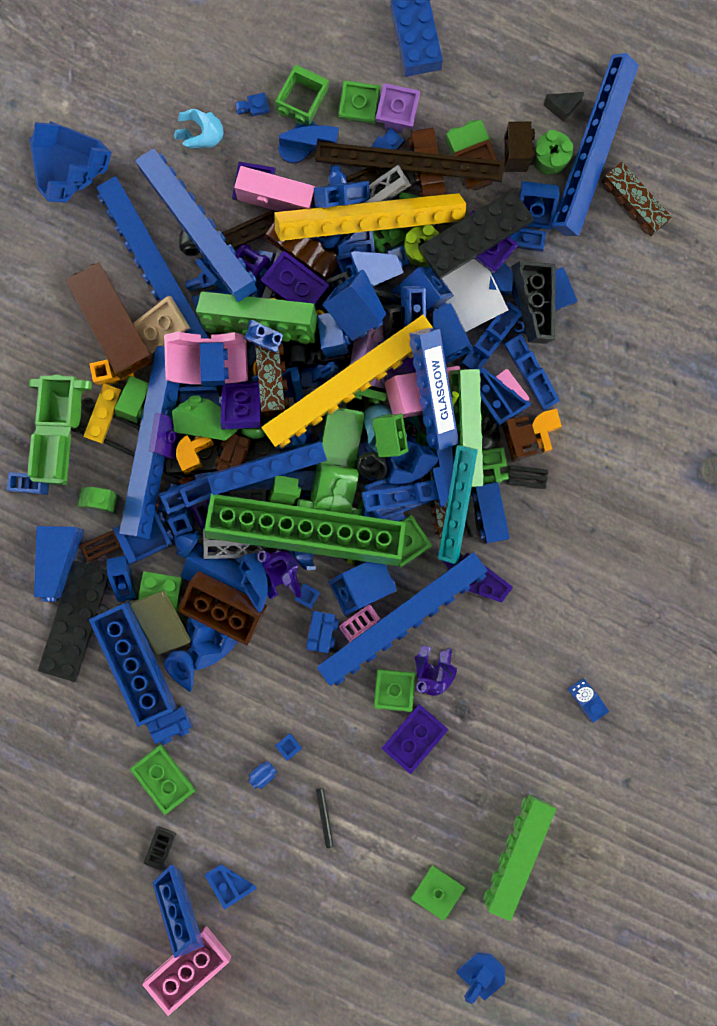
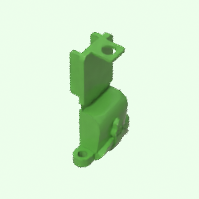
M62 375L40 376L39 379H29V388L38 389L35 420L36 431L34 434H31L27 475L33 482L67 485L65 482L68 476L71 444L70 429L76 428L80 424L81 395L84 391H91L92 382L79 380L73 376Z
M339 407L331 415L326 413L321 442L327 461L317 463L310 500L299 498L297 500L298 507L362 516L363 509L352 506L359 475L354 465L357 459L365 417L362 411Z

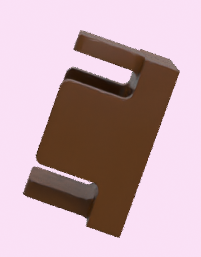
M489 139L453 154V156L497 160ZM459 178L462 186L466 185L467 189L474 187L475 191L493 183V181Z
M528 416L506 420L502 426L512 462L535 456L538 453L537 449L528 452L523 451L524 449L531 448V444L537 441L532 424L516 426L526 423L529 420Z

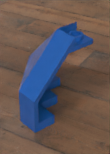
M52 121L49 123L35 122L33 136L29 137L36 185L38 191L48 202L66 203L71 199L72 194L78 190H83L93 182L92 179L108 170L111 151L100 140Z

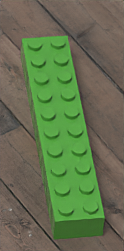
M211 494L204 531L205 538L399 566L406 522Z

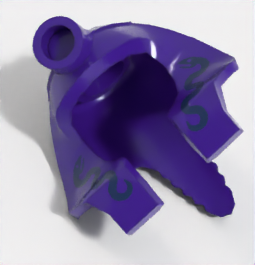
M282 550L271 553L260 551L257 558L260 562H263L266 572L267 595L269 599H273L278 595L275 587L281 584L289 587L297 598L302 597L297 577L299 566L296 559Z
M422 645L420 652L415 656L418 677L416 689L418 692L430 696L443 694L450 687L457 673V668L450 664L452 649L447 648L445 651H441L438 665L432 666L428 663L431 647Z

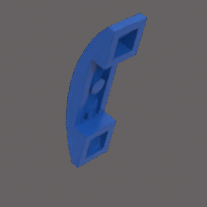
M434 480L386 490L379 489L362 492L366 512L395 509L438 499Z

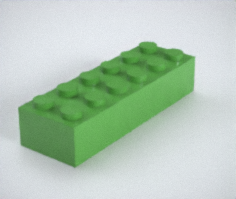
M201 291L196 309L204 330L209 333L222 332L227 334L236 332L246 335L249 322L253 320L283 335L282 341L288 342L292 340L308 344L309 342H316L319 328L318 315L315 305L312 303L248 296L237 302L230 294Z
M530 794L528 798L525 797L522 801L521 809L523 810L521 815L517 816L514 821V832L509 834L506 841L508 847L505 853H501L498 861L500 864L499 869L494 871L491 877L492 886L490 890H486L483 897L488 912L508 921L512 920L556 811V808L551 803Z

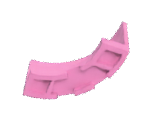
M180 331L164 335L166 380L182 384L202 385L200 343H223L224 349H228V360H225V367H228L229 379H225V384L246 382L248 380V363L245 335L233 332L211 335V339H201V335Z

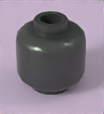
M182 230L179 234V249L187 256L198 255L200 251L186 232Z

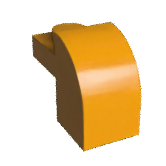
M108 359L89 364L92 379L96 385H103V383L107 385L118 384L119 381L127 380L130 376L135 377V374L132 373L120 380Z
M557 408L539 414L531 423L535 436L538 437L536 438L537 448L541 449L542 453L552 450L548 432L559 430L562 427Z
M187 435L180 440L176 448V457L185 474L203 467L197 452L213 446L212 438L196 436L195 440L192 441Z

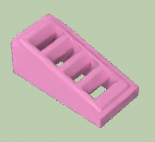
M508 369L496 376L504 385L514 390L525 401H529L528 395Z
M369 604L341 624L339 628L348 641L351 642L381 619ZM368 611L374 620L370 622L364 612ZM360 615L367 623L365 627L358 618ZM353 620L357 622L361 630L358 631L352 623ZM349 624V626L355 633L354 635L350 634V632L345 627L346 625Z

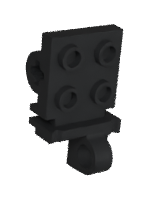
M319 328L315 343L309 342L304 344L292 340L288 342L281 341L284 347V355H281V361H285L286 369L298 367L299 370L319 365L318 361L322 365H327L330 362L345 360L347 354L325 357L321 349Z

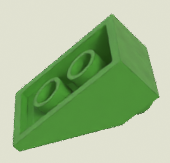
M191 396L172 410L175 433L226 441L240 429H221V407L211 400L201 398L200 396Z
M143 571L139 600L165 590L178 615L184 578Z

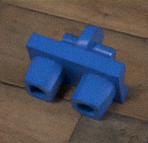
M251 320L244 339L275 353L281 344L283 335Z

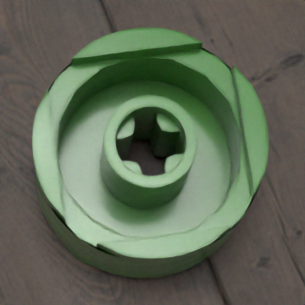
M550 130L544 133L535 145V158H533L535 168L545 175L561 173L565 170L571 159L573 143L561 132Z

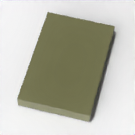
M165 590L130 604L156 655L183 646L191 641Z

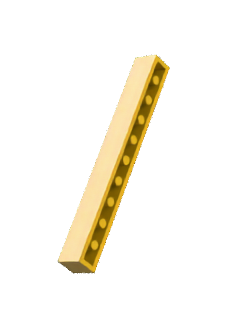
M459 193L327 208L274 212L275 231L279 240L283 241L458 222L465 218L466 202Z
M424 314L262 426V430L275 448L279 446L281 449L290 443L289 439L293 436H301L307 431L306 427L311 424L315 426L321 422L323 415L326 413L331 415L339 409L338 405L343 401L345 403L350 402L355 398L354 394L359 390L364 392L371 386L370 383L373 380H381L387 375L386 371L391 368L397 369L403 364L402 360L406 357L412 358L413 351L410 347L409 333L433 328Z

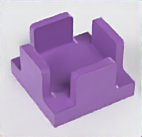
M384 83L376 122L384 123V129L386 130L392 128L395 132L399 133L403 132V128L412 129L417 113L420 91Z

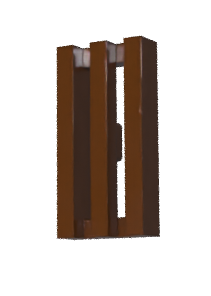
M114 530L80 544L87 563L122 548ZM113 535L114 539L86 550L85 547ZM116 542L117 545L89 557L88 554Z

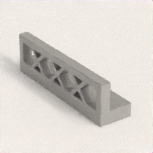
M399 165L369 185L371 190L370 199L364 203L388 201L410 186ZM398 172L400 178L390 184L391 176ZM379 184L386 185L385 189L375 195L376 186Z
M203 529L204 559L243 558V555L258 554L260 551H267L268 553L281 551V549L277 548L276 550H267L263 546H257L258 548L254 551H249L246 549L250 546L249 544L205 538V529ZM210 546L219 548L216 552H208V547ZM230 546L238 547L236 551L227 550Z

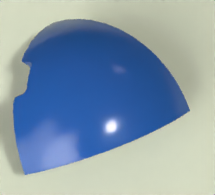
M407 435L409 452L400 456L387 457L389 483H408L423 477L435 466L439 459L430 447L416 443V438Z
M190 617L188 618L186 632L191 639V648L188 649V654L193 659L195 670L215 664L225 657L237 644L238 641Z

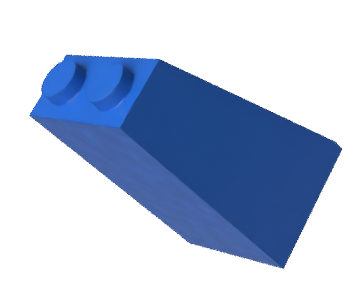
M36 526L34 597L40 598V601L57 602V598L62 597L73 560L76 559L84 534L83 529L78 527Z

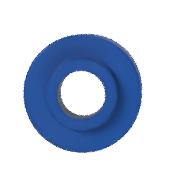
M269 761L262 762L249 774L250 779L248 781L255 789H262L275 778L274 775L278 772Z

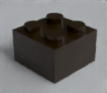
M531 121L508 122L504 134L505 172H527L529 166L532 165L533 158H535V147H532V140L535 139V129L532 128Z

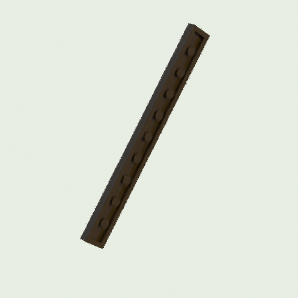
M317 141L315 162L384 170H391L399 165L403 172L502 182L505 164L504 161L319 141Z
M366 168L347 176L346 179L347 183L369 181L370 185L383 175L380 169ZM268 211L223 231L222 234L226 239L224 242L227 245L231 244L233 249H236L241 244H247L265 236L275 221L274 212L279 211Z

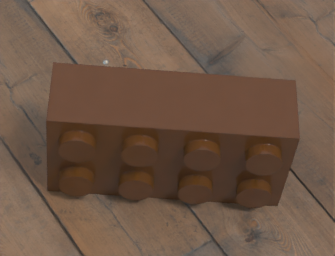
M197 571L188 584L178 612L248 646L255 635L267 605L264 604L262 612L258 613L248 595Z

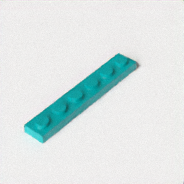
M457 445L438 556V559L453 564L459 562L478 449L463 445Z

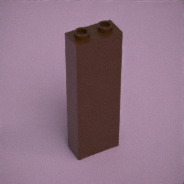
M99 262L89 265L85 270L74 273L70 278L66 279L71 292L120 380L153 362L151 354Z

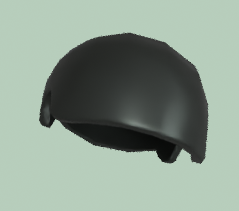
M365 452L358 458L357 469L359 474L368 480L372 477L381 480L386 475L387 464L384 457H379L378 452Z

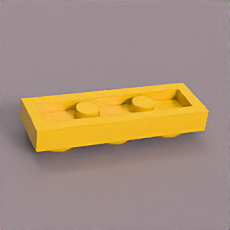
M103 383L84 433V438L103 444L115 413L114 408L123 392L121 389Z

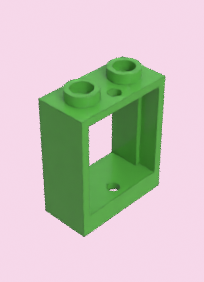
M295 64L275 101L276 111L282 116L293 118L299 124L309 126L329 89V80ZM296 82L319 92L308 114L285 103Z

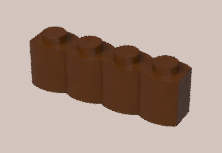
M433 127L411 131V137H408L409 148L413 149V152L439 154ZM415 173L416 185L420 184L421 191H418L419 197L446 195L443 176Z
M275 221L264 236L269 243L279 248L282 252L288 253L324 281L331 277L339 265L336 259L337 255L331 251H325L322 248L323 245L317 240L312 241L309 238L280 241L275 231Z

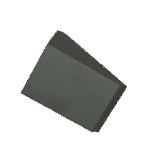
M584 92L546 94L543 103L547 109L564 122L581 103Z

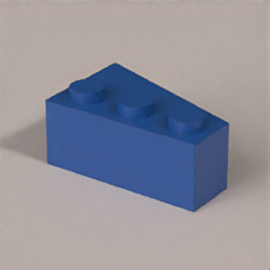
M485 368L480 369L481 406L493 424H497V428L501 427L506 420L513 419L529 408L530 402L525 401Z

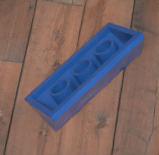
M197 543L187 557L180 577L190 582L197 571H200L246 594L241 585L243 575L239 570L240 564L229 558L204 559L203 545Z
M170 865L152 884L174 958H178L204 947L182 873L174 865Z

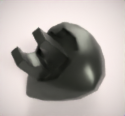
M487 417L481 423L482 450L485 451L494 448L500 440V430L497 428V424L487 423L489 420Z

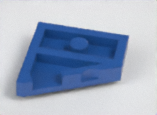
M373 231L350 233L336 244L337 256L353 251L375 253Z
M222 864L204 874L224 910L257 889L254 884Z

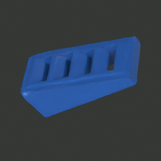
M8 472L7 491L48 495L49 484L33 482V489H31L32 481L27 473ZM16 477H19L18 488H15ZM24 478H26L25 489L23 488Z

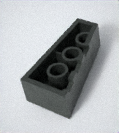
M518 261L511 268L528 343L547 344L555 340L556 264Z

